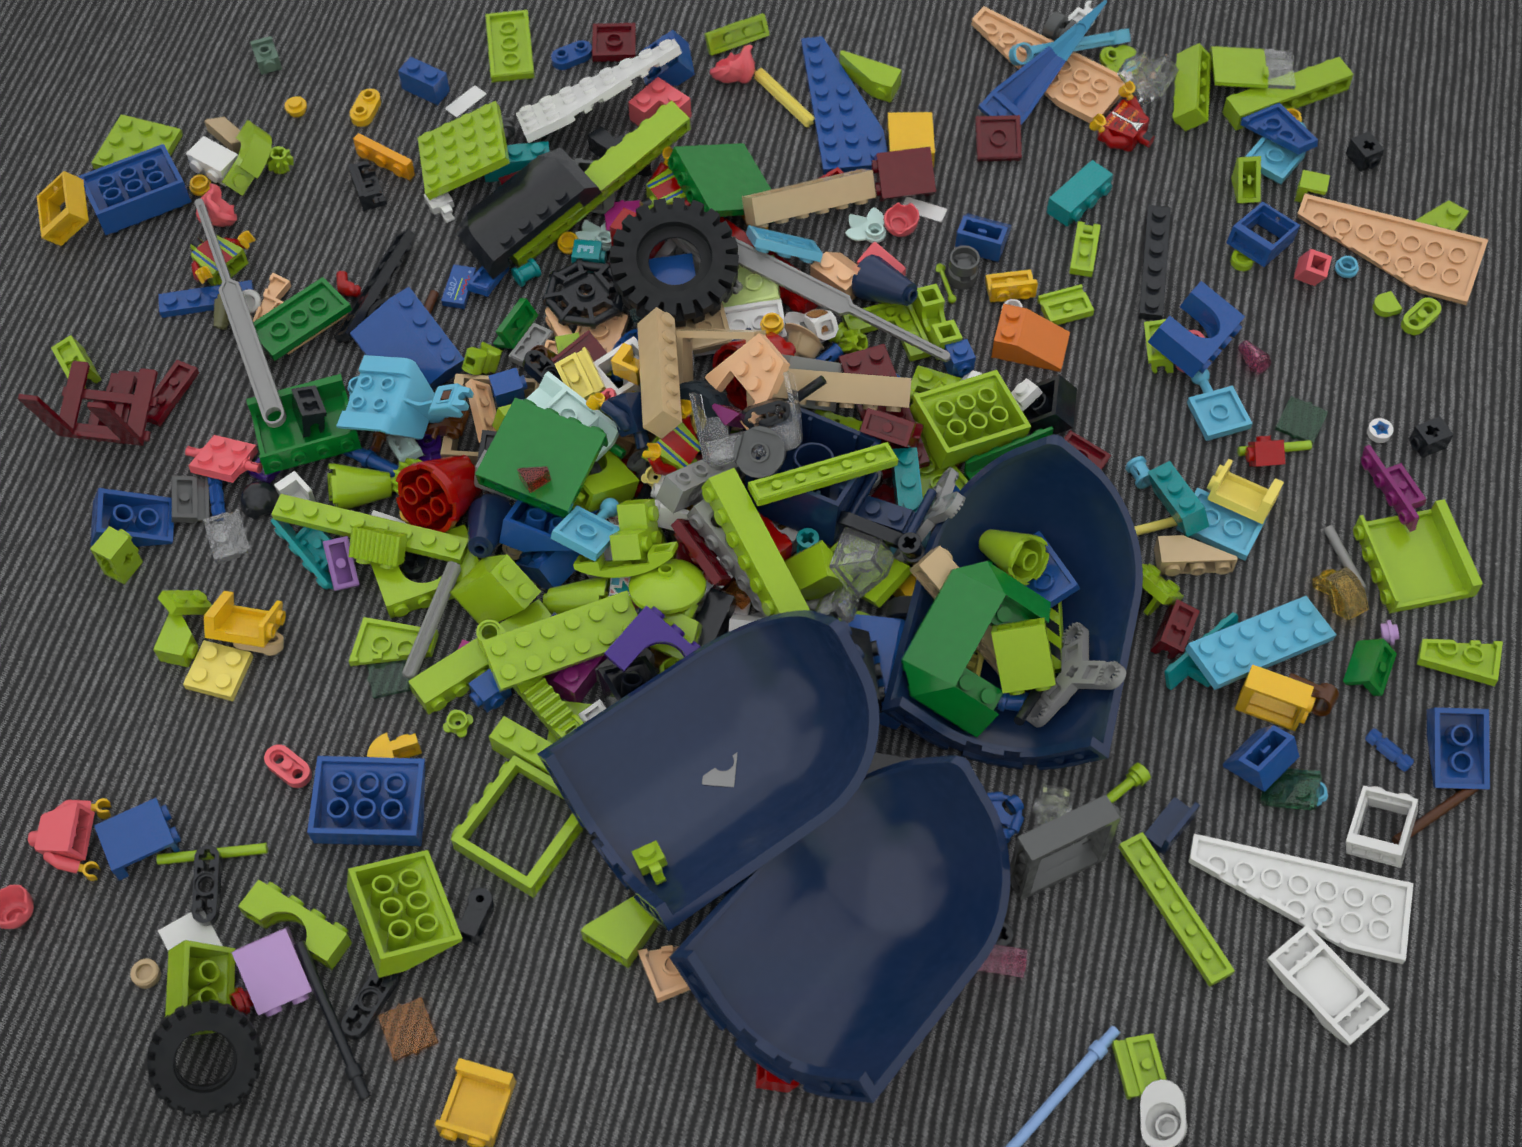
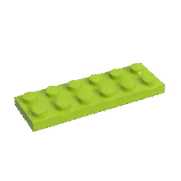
M626 590L481 641V647L498 689L501 692L604 655L607 649L637 617V612Z

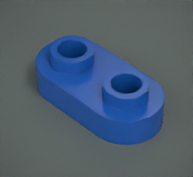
M579 40L556 49L551 54L553 67L558 70H566L592 58V45L587 41Z

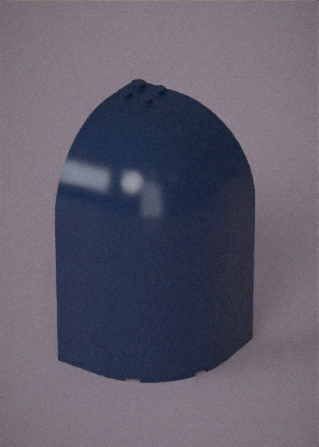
M1060 435L1046 436L999 456L981 469L958 492L965 497L963 506L960 507L961 509L958 510V513L953 518H948L946 521L936 524L926 545L923 557L930 550L941 546L951 553L953 561L960 568L988 560L991 561L979 549V539L989 529L1032 535L1040 531L1080 587V590L1062 601L1063 633H1066L1065 629H1069L1068 626H1072V623L1078 622L1089 631V661H1116L1127 670L1141 601L1143 568L1137 533L1123 499L1103 471ZM916 580L884 698L882 712L939 748L947 750L948 747L962 751L961 757L994 766L1023 769L1024 765H1037V770H1050L1109 758L1124 681L1117 688L1111 690L1078 689L1070 697L1067 704L1062 706L1044 726L1038 728L1034 727L1027 720H1025L1022 726H1018L1014 723L1017 711L1004 710V712H1001L995 707L994 711L999 715L977 738L910 697L907 687L909 684L901 659L934 602V598ZM984 658L980 677L997 688L1002 689L999 675Z
M799 610L775 614L738 627L690 653L537 754L582 828L585 827L589 835L593 834L595 837L591 842L626 890L631 889L636 894L634 896L636 902L668 931L828 821L849 802L863 782L876 750L879 734V705L873 680L863 661L864 653L857 644H854L850 636L852 635V630L844 620L840 621L833 616L816 611ZM737 753L734 787L702 785L703 776L712 769L716 768L719 771L729 770L734 764L733 755ZM656 840L668 864L662 867V872L667 881L658 885L655 884L651 873L642 876L631 852Z
M954 755L917 758L901 761L866 774L860 787L849 802L837 814L737 883L669 958L721 1031L726 1027L737 1039L734 1044L761 1067L789 1084L793 1080L803 1084L804 1091L833 1099L874 1103L983 965L998 940L1006 917L1010 894L1009 852L998 813L984 786L972 769L970 762L964 757Z

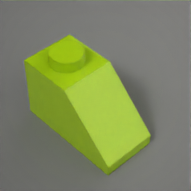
M169 613L153 650L159 661L189 668L192 659H195L198 653V644L183 616L171 615Z

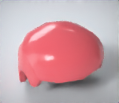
M896 203L886 211L883 218L885 229L896 237H906L912 234L920 219L919 210L912 203L908 205Z
M9 885L0 889V928H20L32 916L34 901L29 892L21 885Z

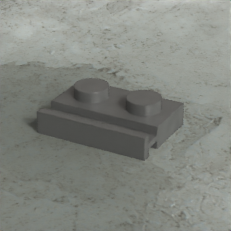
M172 475L171 522L197 523V521H205V523H209L208 477L202 479L197 478V476Z

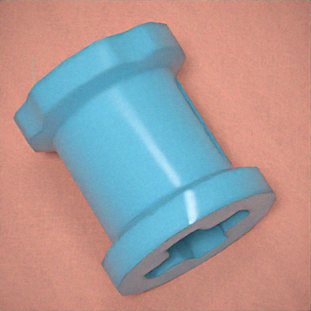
M1143 456L1131 459L1126 464L1125 469L1136 480V487L1143 489L1150 486L1151 482L1148 475L1150 470L1146 465V459Z

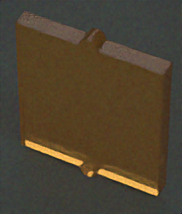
M422 997L404 1005L397 1004L396 1008L377 1015L394 1062L413 1053L418 1055L420 1050L439 1043Z

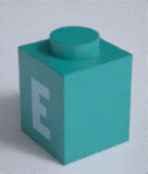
M575 239L571 256L572 263L576 262V259L581 258L582 261L605 264L607 251H603L602 241Z

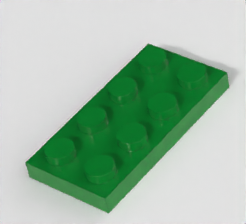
M322 277L254 321V325L263 350L276 361L352 311V308L341 294Z

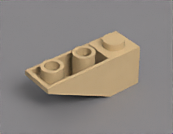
M1184 535L1158 536L1154 546L1156 567L1161 571L1160 575H1202L1204 573L1222 575L1233 572L1238 560L1235 555Z

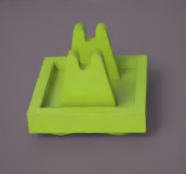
M1150 563L1148 565L1142 564V588L1153 596V599L1143 611L1146 615H1152L1160 604L1169 605L1173 604L1177 599L1182 600L1184 595L1179 592L1180 587L1169 579L1167 581L1160 576L1161 571Z

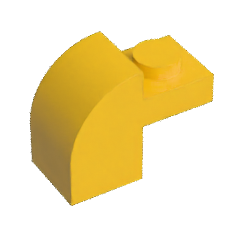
M384 733L372 742L368 749L367 757L410 758L422 754L416 734L401 735L396 740L390 741L388 734Z

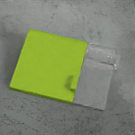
M1210 47L1209 54L1211 55L1214 85L1295 90L1294 55H1291L1290 50Z

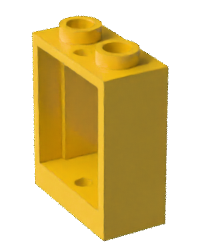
M63 171L37 195L41 238L62 246L89 221L83 179ZM65 202L66 208L61 212L60 205Z
M1252 664L1240 691L1235 710L1296 731L1299 723L1304 724L1308 713L1312 710L1315 698L1311 696L1314 686Z

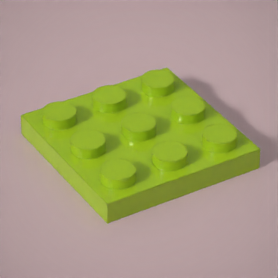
M121 114L91 162L94 169H98L161 144L165 145L171 156L183 133L179 128Z

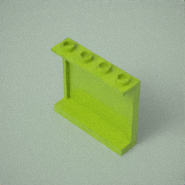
M1445 499L1435 501L1429 510L1418 511L1419 520L1416 530L1412 532L1408 530L1406 525L1400 522L1398 516L1366 522L1364 515H1360L1353 527L1354 537L1362 547L1363 559L1369 564L1371 578L1374 583H1377L1381 602L1383 605H1386L1389 614L1475 597L1483 585Z

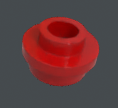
M241 987L236 988L235 992L229 995L231 1005L239 1012L242 1011L247 1015L251 1011L250 1007L253 1006L248 990L244 991Z

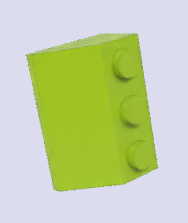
M184 940L168 950L165 1017L173 1014L176 1008L182 1005L184 1007L191 1005L193 1001L198 1000L201 1002L217 1000L218 1003H228L231 1005L229 995L234 992L235 959L232 952L236 948ZM199 1031V1032H196V1033H194V1034H192V1035L210 1034V1033H217V1032H214V1031Z

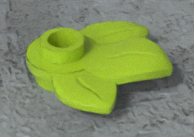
M1119 45L1116 48L1105 47L1100 52L1099 58L1102 66L1122 76L1123 74L1139 73L1138 62L1133 58L1137 53L1134 48L1127 45Z

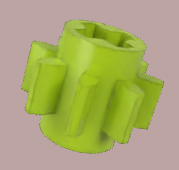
M276 146L271 149L266 164L269 171H273L276 174H284L290 171L289 165H294V160L289 149L286 150L281 146Z
M859 328L843 331L844 336L839 339V347L846 354L868 348L867 336L860 333Z

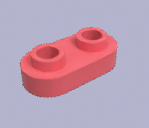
M274 745L266 751L264 761L268 769L289 786L301 788L310 782L312 772L309 765L284 745ZM278 759H284L283 762L279 764L276 763ZM298 773H302V774H303V775H302L300 778H298V779L294 778L295 775H297Z

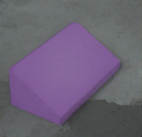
M348 536L323 541L334 591L358 587L359 580L354 560L348 557L350 546Z

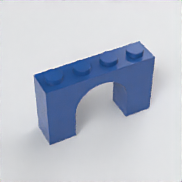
M1202 281L1192 290L1179 307L1202 325L1208 338L1194 335L1169 316L1148 340L1149 344L1191 378L1198 371L1202 374L1222 352L1221 349H1224L1232 340L1231 337L1234 338L1241 330L1240 322L1245 318L1242 313Z

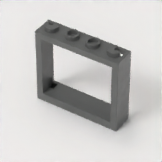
M1107 795L1099 797L1017 837L1010 863V885L1020 901L1105 860L1121 818L1118 806L1114 807Z

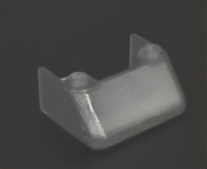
M787 371L783 372L789 399L785 401L790 407L789 417L784 422L767 428L774 430L783 439L785 449L789 451L800 446L803 440L801 408L794 374ZM689 393L703 460L711 466L736 462L733 455L734 445L737 438L745 431L730 434L728 426H725L719 417L706 418L701 394ZM780 406L776 409L777 416L780 415L779 411L783 410ZM760 445L758 449H753V453L757 457L766 456L763 445Z

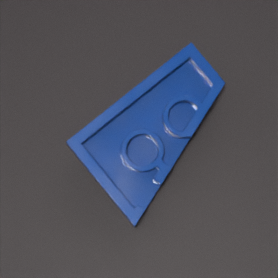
M1280 103L1241 118V125L1298 155L1318 145V139Z

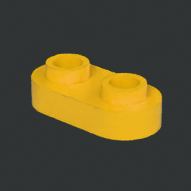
M365 89L358 95L350 110L351 121L355 126L364 127L373 121L381 106V97L377 90Z

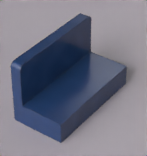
M1174 797L1144 834L1152 847L1165 855L1194 819L1200 804L1195 802L1190 808Z

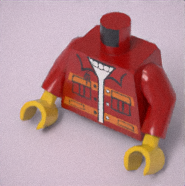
M1132 81L1126 82L1118 90L1119 95L1126 97L1127 100L1122 99L1106 119L1102 114H1097L1089 124L1091 130H1098L1097 140L1105 143L1108 148L1122 149L1127 152L1132 151L1138 143L1149 148L1155 139V135L1147 132L1150 121L1149 117L1144 113L1136 96L1132 95L1135 91V84Z

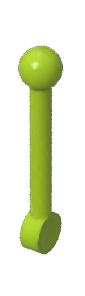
M939 263L935 269L940 273L948 294V302L953 304L956 302V296L952 294L944 272L945 265Z

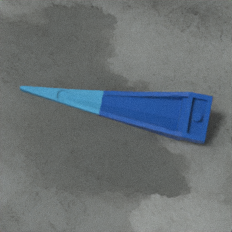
M1107 0L1101 2L1057 40L993 89L978 106V109L986 116L1020 115V124L1022 125L1099 15Z

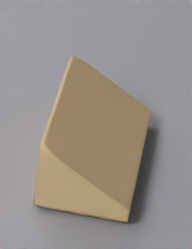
M225 117L204 121L207 131L224 146L235 153L240 151L241 142L236 139L240 130Z

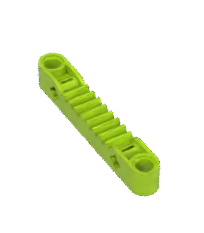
M484 620L477 626V642L482 652L481 641L486 640L484 638L486 634L493 633L497 636L506 633L504 628L495 620ZM540 677L513 687L557 740L583 724V721L573 714L571 708L567 707L565 701L561 700L559 694L554 692L553 687L548 685L545 678Z

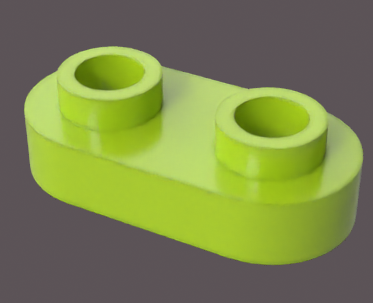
M1428 297L1417 302L1404 315L1401 321L1403 331L1410 335L1421 334L1438 318L1441 312L1440 303Z

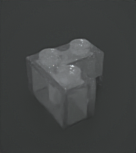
M1142 52L1126 59L1117 75L1124 83L1132 81L1135 84V91L1132 94L1144 106L1162 99L1179 69L1167 54L1151 60L1146 52Z

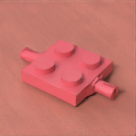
M214 435L203 448L187 446L188 448L185 450L186 456L195 457L188 465L190 472L234 483L238 476L245 471L260 473L263 469L261 463L252 462L258 450L257 446L251 443Z

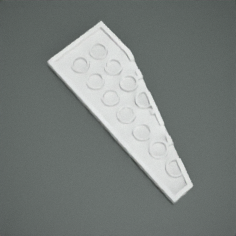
M664 40L656 48L645 49L639 53V56L632 59L626 58L620 61L619 65L613 68H605L592 78L585 77L575 86L564 87L558 94L545 96L532 106L526 105L522 107L516 115L528 143L575 121V115L580 112L588 113L597 101L600 103L605 102L631 86V80L635 77L640 76V78H643L649 74L648 72L651 67H661L682 54L676 40Z
M1193 835L1188 861L1190 864L1303 927L1308 925L1317 935L1345 951L1400 964L1406 961L1413 883L1203 835Z

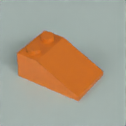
M1003 304L991 357L1061 372L1070 332L1027 308Z

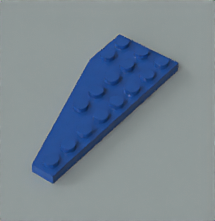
M823 36L801 38L823 175L837 167L844 173L859 169L872 170L871 160H874L876 153L888 152L883 128Z

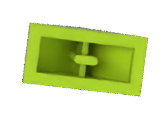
M1261 156L1237 157L1231 177L1237 203L1261 202Z

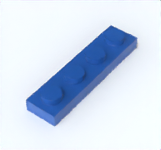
M252 280L239 282L242 291L247 289L254 290ZM221 285L158 294L159 313L162 318L212 311L214 310V299H217L218 294H220L218 289Z

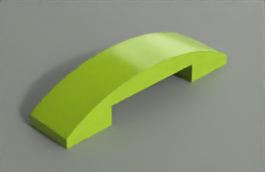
M669 542L652 545L647 556L641 560L606 561L604 552L596 561L579 555L573 567L574 570L598 577L621 578L635 576L651 571L667 562L674 556L678 543Z

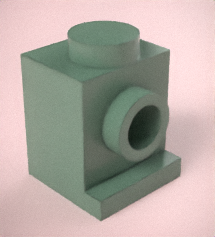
M271 36L250 42L261 75L282 69Z

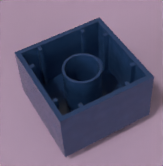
M795 405L790 408L789 417L784 422L778 423L773 429L783 439L786 449L784 463L775 474L879 445L881 440ZM763 445L756 453L757 460H760L762 456H766ZM868 474L761 506H757L748 490V482L761 478L746 475L745 488L757 511L762 516L796 531L812 528L818 533L820 541L823 540V542L833 546L844 530V527L837 524L841 511H849Z

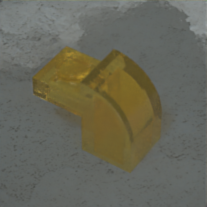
M1345 567L1339 571L1334 569L1324 570L1320 575L1311 579L1313 588L1329 595L1333 613L1350 620L1369 610L1364 587L1349 568Z

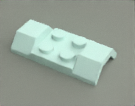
M549 371L544 375L539 387L526 398L534 402L538 407L543 409L551 408L563 417H574L581 421L583 425L601 428L607 434L608 446L602 447L595 462L611 449L619 436L614 421L601 411L592 410L587 407L586 400Z

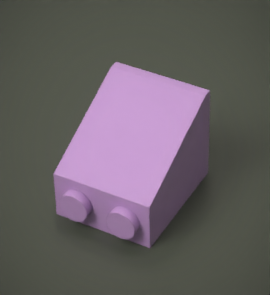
M289 926L232 952L258 1015L265 1013L266 1017L272 1016L282 1011L281 1005L292 1001L293 1005L309 999L308 993L313 991L295 950V941Z

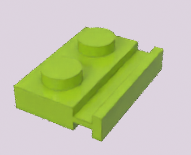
M1082 284L1042 294L1037 299L1045 319L1056 325L1090 317L1094 314V308L1086 292L1083 291Z
M1153 1033L1125 1038V1040H1113L1112 1048L1127 1100L1133 1097H1141L1145 1088L1152 1082L1161 1079L1166 1080Z

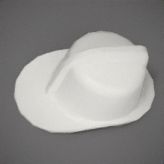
M1161 1079L1149 1084L1141 1095L1140 1102L1142 1138L1150 1147H1175L1184 1139L1188 1128L1183 1092L1178 1085L1169 1080Z

